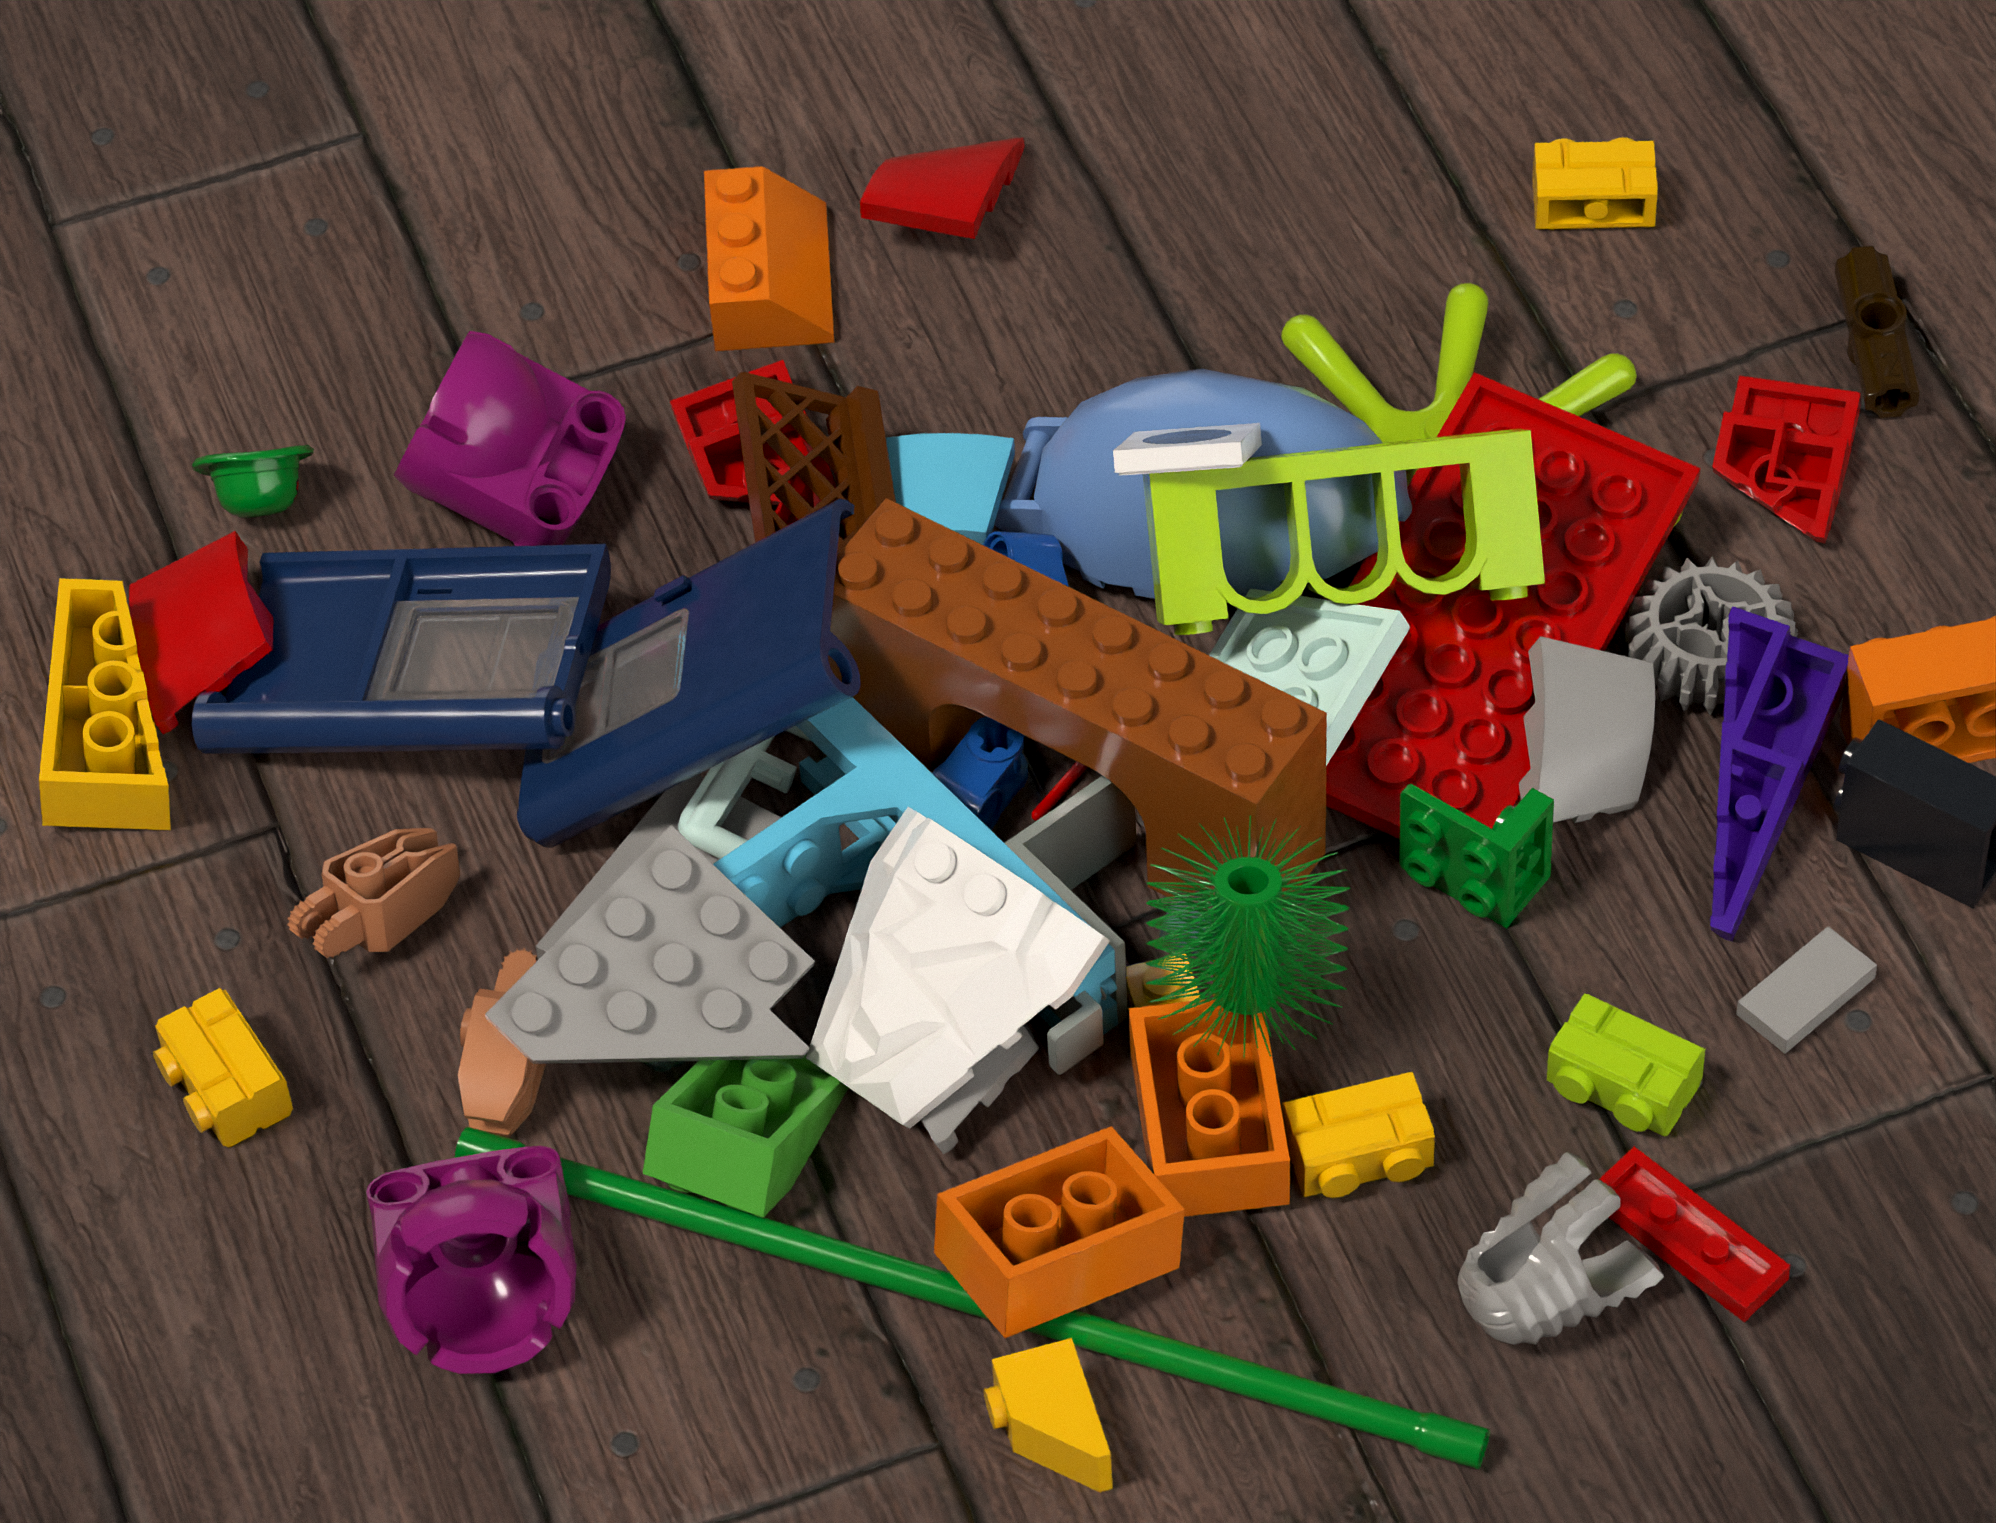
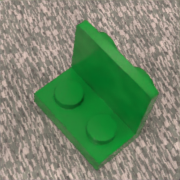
M1408 784L1400 793V867L1418 884L1426 887L1433 886L1458 900L1471 914L1482 918L1487 917L1507 928L1551 876L1554 799L1531 788L1516 807L1509 805L1500 813L1491 829L1413 784Z

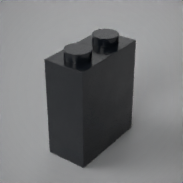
M1878 719L1863 740L1855 737L1850 742L1841 758L1838 770L1845 776L1844 783L1833 807L1834 811L1840 813L1836 841L1974 909L1996 878V776Z

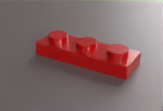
M1635 1146L1598 1179L1609 1185L1620 1197V1208L1610 1215L1609 1219L1741 1321L1745 1322L1789 1280L1791 1265Z

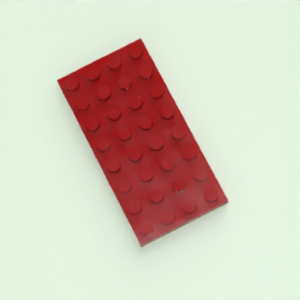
M1474 372L1437 437L1518 428L1531 430L1545 584L1528 585L1527 597L1490 600L1489 590L1471 587V582L1463 589L1442 595L1417 591L1397 581L1394 577L1390 586L1377 597L1358 603V605L1398 610L1408 622L1410 629L1326 766V806L1400 839V793L1408 784H1413L1492 829L1496 819L1507 806L1512 805L1516 807L1521 801L1519 782L1531 769L1523 718L1535 703L1528 651L1540 636L1601 651L1606 650L1698 484L1701 468ZM1459 464L1418 468L1407 486L1412 513L1406 521H1399L1401 549L1406 564L1416 575L1423 578H1435L1447 574L1458 565L1465 551L1466 530ZM1378 552L1366 557L1350 586L1359 584L1371 573L1377 562Z

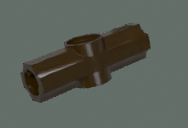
M1874 246L1854 247L1850 253L1836 259L1835 275L1849 333L1847 355L1850 361L1856 365L1866 410L1875 412L1879 418L1901 417L1906 410L1917 406L1919 402V388L1905 332L1907 309L1903 301L1897 297L1888 255L1879 253L1875 250Z

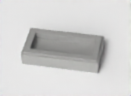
M1827 926L1742 997L1737 1003L1736 1015L1786 1054L1875 979L1877 964Z

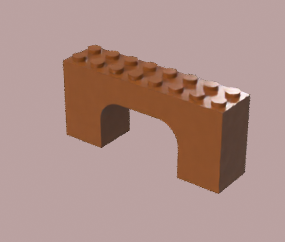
M887 498L837 555L830 631L846 646L857 664L861 686L859 693L853 696V698L931 773L946 761L969 732L971 726L985 715L1095 770L1110 780L1129 798L1139 812L1145 826L1148 882L1187 883L1169 872L1151 866V864L1202 874L1186 861L1161 848L1218 870L1204 854L1178 834L1187 840L1189 838L1203 851L1200 847L1201 845L1209 856L1215 859L1211 853L1212 850L1218 862L1222 865L1224 864L1223 858L1225 859V857L1199 823L1218 845L1211 830L1213 831L1229 860L1230 857L1223 837L1232 859L1237 858L1223 817L1226 819L1234 844L1238 848L1239 857L1241 856L1236 826H1238L1243 857H1248L1250 815V857L1256 856L1262 827H1264L1258 853L1259 858L1261 849L1276 818L1277 820L1261 859H1267L1275 839L1276 842L1269 859L1287 832L1289 833L1282 845L1299 826H1301L1270 863L1273 864L1276 859L1274 866L1280 864L1287 852L1288 854L1284 860L1289 858L1299 846L1300 848L1297 852L1310 841L1313 843L1320 837V840L1296 855L1280 872L1319 859L1325 855L1326 712ZM828 655L832 672L842 682L840 669L836 662ZM1318 862L1309 866L1295 877L1309 875ZM1202 867L1204 870H1206V871H1208L1209 873H1211L1210 870H1208V869ZM1178 872V873H1181V874H1184V875H1187V876H1191V877H1194V878H1197V879H1201V880L1210 882V881H1209L1207 878H1205V877H1200V876H1196V875H1191V874H1187V873ZM1307 877L1293 879L1289 881L1287 884L1306 880ZM1187 878V879L1192 880V881H1194V882H1196V883H1202V882H1199V881H1196V880ZM1160 884V885H1169V886H1178V887L1194 888V887H1192L1191 885ZM1148 885V888L1166 897L1174 896L1166 891ZM1206 886L1214 890V886ZM1170 888V889H1175V890H1180V891H1185V892H1190V893L1199 892V891H1194V890ZM1282 888V891H1286L1291 888ZM1194 895L1189 896V897H1193V898H1201V897L1194 896ZM1176 901L1178 903H1186L1185 901Z

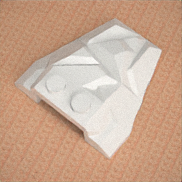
M907 807L870 861L806 1058L910 1129L973 1078L972 1067L998 1045L1007 1050L1021 1039L1023 1035L1019 1028L1048 1005L1056 1010L1070 999L1110 940L1052 901L1035 887L935 821Z

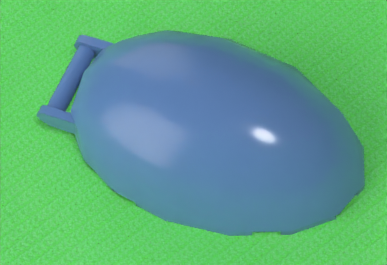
M1206 369L1135 378L1082 401L1069 417H1035L1028 420L1023 431V438L1026 443L1005 497L1001 500L994 525L1005 532L1054 535L1062 548L1063 564L1080 571L1083 580L1103 589L1105 583L1132 587L1136 596L1155 598L1142 474L1119 476V473H1115L1113 450L1134 432L1260 423L1262 445L1251 457L1379 444L1383 442L1363 420L1302 387ZM1406 470L1394 471L1398 521H1406L1412 513V505L1408 495ZM1372 474L1305 481L1312 558L1316 572L1322 579L1329 578L1378 552ZM1278 483L1216 490L1223 568L1228 583L1238 594L1244 597L1250 588L1273 592L1282 584L1281 581L1285 579L1290 567L1291 555L1284 484ZM1036 484L1034 500H1030V497Z

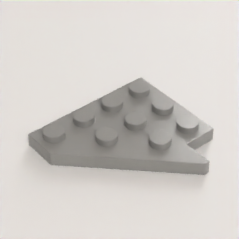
M670 825L485 1014V1018L533 1064L801 1059L809 1052L810 1048L771 1009L814 966L815 961L682 834Z

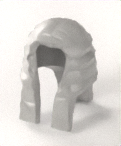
M1566 1152L1561 1156L1558 1163L1545 1167L1540 1177L1527 1185L1524 1195L1512 1202L1511 1214L1500 1219L1495 1231L1484 1232L1479 1244L1468 1250L1466 1260L1460 1269L1458 1285L1463 1304L1474 1321L1497 1341L1509 1344H1536L1541 1337H1556L1562 1331L1563 1326L1576 1327L1583 1316L1597 1318L1606 1306L1618 1307L1624 1297L1637 1298L1646 1288L1656 1286L1664 1277L1659 1265L1643 1249L1628 1240L1603 1255L1581 1260L1578 1252L1581 1244L1597 1226L1620 1208V1197L1609 1185L1601 1180H1593L1583 1191L1571 1198L1566 1205L1556 1210L1553 1218L1543 1227L1541 1237L1536 1233L1530 1221L1559 1201L1591 1174L1586 1163L1575 1154Z

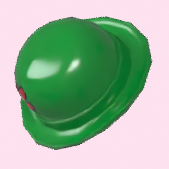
M298 445L265 451L212 454L196 458L192 468L197 473L211 476L217 498L222 508L229 514L240 518L262 517L281 513L291 507L298 493L299 461L313 455L314 449L309 445Z

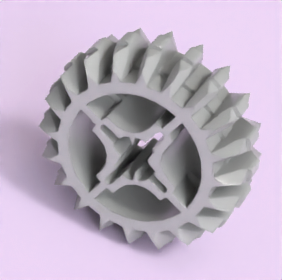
M1712 556L1705 567H1696L1686 558L1683 566H1681L1680 573L1664 566L1661 574L1658 576V581L1645 580L1644 587L1640 590V596L1634 597L1633 603L1629 607V623H1626L1625 642H1627V648L1629 649L1628 657L1653 663L1655 686L1657 685V693L1661 702L1677 696L1680 697L1683 711L1693 703L1704 704L1710 716L1717 704H1724L1725 669L1729 635L1728 619L1732 606L1789 625L1791 635L1794 637L1798 636V630L1795 628L1796 622L1793 621L1794 612L1791 602L1782 600L1783 594L1780 591V585H1764L1765 579L1761 569L1747 575L1743 574L1738 560L1729 568L1718 567Z

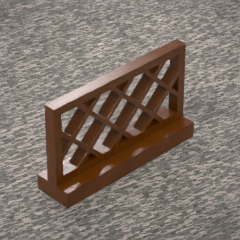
M742 371L732 381L755 543L788 526L771 508L770 497L773 494L798 520L839 498L854 505V514L841 521L844 540L840 536L838 537L837 555L886 498L896 502L877 390L857 386L847 397ZM755 397L766 399L783 418L774 425L757 407ZM805 409L828 414L826 423L829 437L803 412ZM790 424L813 448L808 455L804 456L781 432L786 425ZM765 443L791 468L783 476L764 457L763 445ZM820 455L834 470L836 488L811 464L817 456ZM796 474L821 499L814 508L788 483Z

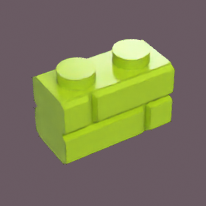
M1584 993L1570 1014L1569 1021L1564 1023L1551 1043L1548 1051L1546 1081L1553 1083L1555 1089L1572 1102L1585 1103L1591 1101L1612 1111L1615 1118L1631 1130L1643 1132L1649 1129L1667 1137L1681 1116L1683 1108L1687 1107L1700 1086L1703 1078L1705 1049Z

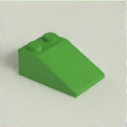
M807 1054L801 1059L698 1061L653 1105L642 1174L664 1181L674 1190L688 1193L694 1192L724 1203L727 1207L764 1218L793 1187L849 1087L807 1059Z

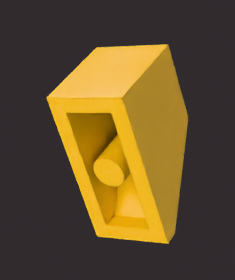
M1072 1338L992 1359L994 1386L983 1390L985 1403L993 1428H1006L1013 1452L1095 1491L1102 1492L1113 1489L1111 1453Z

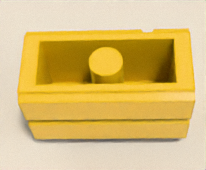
M1622 137L1609 142H1575L1570 139H1557L1550 143H1535L1533 160L1535 229L1655 227L1657 174L1654 141H1635Z
M218 988L193 1001L192 1007L187 1008L183 1006L158 1019L155 1028L161 1048L153 1051L154 1059L166 1082L171 1087L181 1082L189 1095L183 1097V1102L194 1125L201 1133L212 1128L223 1147L230 1148L255 1135L258 1128L266 1129L291 1115L294 1109L285 1078L225 989Z
M1413 1072L1282 1102V1116L1289 1157L1294 1165L1295 1175L1303 1197L1322 1193L1329 1198H1338L1352 1193L1362 1183L1388 1178L1393 1182H1404L1417 1177L1425 1168L1434 1166V1129L1425 1104L1423 1105L1422 1096Z

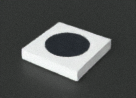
M1260 423L1134 432L1113 450L1115 473H1119L1120 476L1241 467L1262 445Z

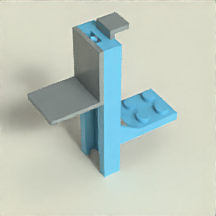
M853 697L797 724L796 726L827 755L818 763L810 756L799 762L801 782L815 796L731 851L713 865L781 928L798 915H807L815 910L829 894L862 889L870 861L907 807L924 817L935 821L1008 869L1110 940L1074 995L1056 1010L1048 1005L1038 1013L1051 1027L1047 1033L1049 1066L1058 1075L1063 1074L1104 1044L1103 1035L1128 1018L1125 942L1071 890L1136 844L1135 806L1129 798L1102 775L1004 843ZM845 824L859 840L842 851L839 826Z

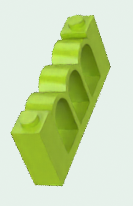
M1518 428L1250 457L1241 467L1142 474L1157 621L1163 625L1174 624L1175 635L1199 634L1213 631L1212 620L1228 619L1227 603L1247 613L1269 614L1285 609L1301 596L1305 587L1335 603L1358 604L1377 597L1390 586L1394 577L1397 581L1417 591L1442 595L1463 589L1471 582V587L1489 590L1490 600L1527 597L1528 585L1545 584L1531 430ZM1459 464L1466 530L1465 551L1458 565L1447 574L1435 578H1423L1411 570L1406 564L1402 553L1394 471ZM1372 474L1378 536L1377 562L1371 573L1359 584L1346 588L1332 587L1326 584L1316 572L1313 562L1305 481ZM1283 483L1291 555L1289 572L1283 583L1272 593L1257 598L1244 597L1232 588L1224 572L1216 490Z

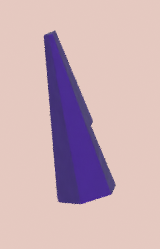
M1733 606L1728 619L1729 635L1719 769L1716 852L1713 869V903L1710 919L1711 931L1731 942L1735 937L1844 696L1849 657L1847 654L1792 636L1789 625Z

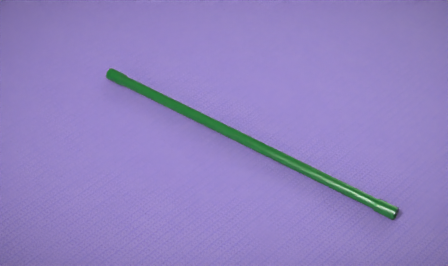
M468 1126L459 1137L455 1158L527 1146L520 1141ZM560 1157L568 1195L988 1319L950 1272ZM1078 1310L1025 1330L1058 1341L1072 1338L1074 1345L1407 1444L1415 1447L1421 1453L1475 1469H1479L1482 1465L1490 1438V1429L1434 1412L1422 1413Z

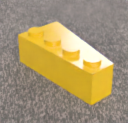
M59 578L39 773L42 826L171 830L169 786L165 768L162 765L155 723L151 716L145 678L140 667L137 644L123 581Z

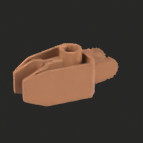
M432 828L395 829L325 860L322 869L323 888L306 897L304 902L300 901L297 906H294L293 911H290V917L287 918L289 920L287 924L290 927L289 930L301 939L304 937L309 939V937L313 936L314 942L312 944L315 946L314 949L326 958L339 956L342 951L346 952L358 944L368 952H388L444 906L460 877L457 846L453 843L438 846L437 832Z
M525 948L523 950L516 949L515 952L510 951L507 957L504 956L505 961L501 963L503 969L499 970L494 991L478 990L474 996L472 1008L465 1010L460 1029V1044L464 1048L458 1071V1080L464 1116L468 1118L469 1127L503 1137H510L531 1114L546 1064H533L485 1018V1014L538 961L537 955H533L532 951H526Z

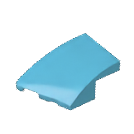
M929 433L887 437L886 443L896 503L983 545L987 536L992 533L1015 456L1014 438L962 433Z

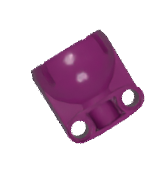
M469 331L435 393L425 418L409 443L394 476L407 490L429 501L440 503L507 538L515 546L564 545L593 497L616 451L626 421L625 411L620 402L612 395L602 391H590L517 353L510 345L489 334ZM585 426L594 429L596 432L590 431ZM538 516L547 519L552 525L544 523Z
M527 1146L467 1155L391 1171L375 1178L368 1185L366 1195L373 1227L378 1304L393 1335L413 1354L417 1356L427 1344L428 1360L439 1368L457 1374L496 1373L529 1361L550 1342L552 1338L551 1325L558 1329L562 1327L575 1301L576 1261L570 1223L571 1211L561 1160L557 1151L545 1146Z

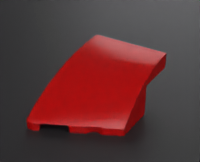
M1024 137L891 157L877 168L865 188L860 200L861 218L975 239L985 212H993L1002 186H1010L1025 147Z
M784 360L747 372L793 384ZM736 377L670 400L673 415L709 499L749 503L732 381ZM755 397L757 407L774 425L783 418L766 399ZM790 424L781 430L804 456L813 450ZM767 443L763 445L764 457L783 476L791 468ZM820 455L817 456L811 464L836 488L829 465ZM797 474L788 481L791 486H793L798 476ZM813 492L815 507L821 499ZM775 494L770 497L771 505H779L780 500Z
M1739 375L1732 412L1724 411L1712 465L1713 473L1813 540L1825 544L1835 515L1850 458L1862 403L1861 392Z
M236 531L129 585V612L136 639L140 667L145 678L149 707L154 723L163 735L179 725L175 713L193 698L203 692L222 691L238 674L252 667L273 650V616L247 581L248 548Z

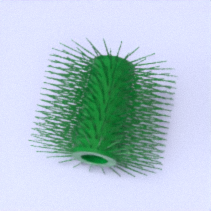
M1250 815L1248 857H1243L1238 826H1236L1241 856L1239 857L1238 848L1234 844L1226 819L1223 817L1237 858L1232 859L1223 837L1230 860L1213 831L1211 830L1218 845L1199 823L1225 857V859L1223 858L1224 864L1222 865L1218 862L1212 850L1211 853L1215 859L1209 856L1201 845L1200 847L1203 851L1189 838L1187 840L1180 834L1178 835L1204 854L1218 870H1214L1164 848L1161 849L1186 861L1202 874L1151 864V866L1169 872L1187 883L1146 882L1147 885L1174 895L1173 897L1149 900L1146 903L1170 913L1146 923L1151 927L1170 933L1146 942L1151 947L1170 953L1159 959L1148 961L1146 964L1174 971L1167 976L1148 981L1146 984L1180 985L1185 987L1167 996L1148 1001V1003L1200 995L1183 1008L1158 1018L1160 1020L1215 1000L1199 1017L1173 1034L1175 1035L1181 1030L1184 1032L1198 1020L1193 1026L1195 1027L1210 1012L1205 1021L1207 1022L1214 1009L1220 1005L1218 1018L1193 1047L1213 1027L1205 1042L1208 1040L1226 1012L1218 1032L1219 1035L1228 1012H1232V1019L1217 1055L1220 1053L1230 1027L1232 1028L1236 1014L1230 1047H1232L1239 1014L1244 1015L1243 1058H1245L1247 1015L1252 1016L1256 1046L1258 1048L1253 1015L1255 1014L1257 1028H1260L1269 1056L1271 1057L1257 1015L1261 1012L1270 1037L1271 1033L1264 1012L1281 1042L1284 1044L1276 1027L1293 1049L1296 1050L1273 1020L1270 1008L1272 1007L1276 1010L1283 1024L1284 1021L1279 1013L1287 1019L1295 1030L1296 1028L1290 1021L1305 1035H1307L1305 1033L1307 1032L1315 1039H1317L1315 1036L1292 1020L1277 1005L1276 1001L1332 1025L1333 1023L1319 1018L1303 1008L1291 997L1343 1008V1006L1333 1004L1318 997L1307 989L1347 990L1346 987L1334 984L1318 975L1347 970L1346 967L1324 958L1348 950V947L1341 946L1325 938L1349 929L1326 917L1344 912L1350 908L1346 905L1322 899L1349 890L1350 887L1311 886L1324 878L1347 871V869L1295 877L1314 863L1337 854L1335 852L1280 872L1296 855L1320 840L1321 837L1313 843L1310 841L1297 852L1300 848L1299 846L1289 858L1284 860L1288 854L1287 852L1280 864L1274 866L1276 859L1273 864L1270 863L1301 826L1282 845L1289 833L1287 832L1269 859L1276 842L1275 839L1267 859H1261L1277 818L1258 858L1264 827H1262L1256 856L1250 857ZM1202 867H1204V868L1210 870L1211 873H1209L1208 871L1204 870ZM1178 872L1187 873V874H1191V875H1196V876H1200V877H1205V878H1207L1210 882H1207V881H1204V880H1201V879H1197V878H1194V877H1191V876H1187V875H1184V874H1181V873H1178ZM1322 875V876H1318V877H1314V878H1310V879H1306V880H1302V881H1298V882H1294V883L1287 884L1289 881H1291V880H1293V879H1299V878H1305V877H1311V876ZM1187 878H1190V879H1193V880H1196V881H1199V882H1202V883H1196V882H1194V881H1192V880H1189V879H1187ZM1311 881V882L1302 884V885H1300V886H1297V885H1296V884H1300V883H1303V882ZM1160 884L1191 885V886L1194 887V888L1178 887V886H1169V885H1160ZM1206 886H1214V890ZM1170 888L1194 890V891H1199V892L1190 893V892H1185V891H1180V890H1175V889H1170ZM1282 888H1291L1286 891H1282ZM1306 888H1334L1329 890L1303 891ZM1326 892L1306 896L1297 895L1299 893ZM1194 895V896H1198V897H1201V898H1193V897H1189V896ZM1179 898V899H1175V900H1165V899ZM1304 898V899H1307V900L1299 901V900H1295V899ZM1174 901H1185V902H1186V903H1155V902H1174ZM1314 904L1333 907H1312L1310 905ZM1165 905H1190V906L1184 908V907L1165 906ZM1307 909H1335V910L1309 911V910H1307ZM1191 911H1198L1199 913H1189V912H1191ZM1180 921L1186 922V923H1162V922H1180ZM1163 925H1182L1184 927H1173ZM1310 925H1319V926H1329V927H1308V926H1310ZM1310 929H1339V930L1311 931ZM1183 941H1184V942H1186V943H1188V944H1176V943H1166V942H1183ZM1163 945H1178V946H1184V947L1181 948V947H1172V946H1163ZM1309 945H1317V946H1326V947H1307V946H1309ZM1308 949H1339V950L1310 951V950H1308ZM1185 961L1190 962L1189 964L1167 963V962H1185ZM1163 965H1177V966H1185V967L1181 968V967H1172V966H1163ZM1304 965H1315V966H1324V967H1303V966H1304ZM1307 969H1336V970L1309 971V970H1307ZM1196 971V972H1201V973H1195V974H1193V973H1189V972ZM1190 976H1196V977H1198V978H1195V979L1171 980V979L1184 978V977H1190ZM1295 979H1302L1322 984L1295 981ZM1213 980V984H1204ZM1184 981H1192V982H1191V983H1189V984H1182V983H1166V982H1184ZM1300 984L1315 985V986H1324V987H1303V986H1301ZM1196 986H1203L1196 989L1188 990ZM1208 988L1205 992H1200V993H1194V994H1188V995L1177 996V995H1181V994H1185V993H1189V992H1193V991H1197V990H1201V989ZM1291 989H1296V990H1299V991L1304 992V993H1306V994H1303V993H1300V992H1297V991H1294V990H1291ZM1284 990H1287V991H1290V992H1293V993H1296V994H1299V995H1303V996H1306V997H1309V998H1312V999H1308V998H1303V997H1299V996L1290 995V994H1287Z

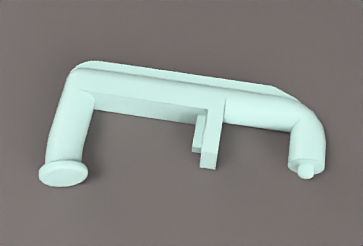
M796 725L785 730L810 741ZM775 736L710 768L683 810L678 823L679 833L694 847L721 859L748 841L721 826L751 778L784 793L788 792L797 767L765 752Z

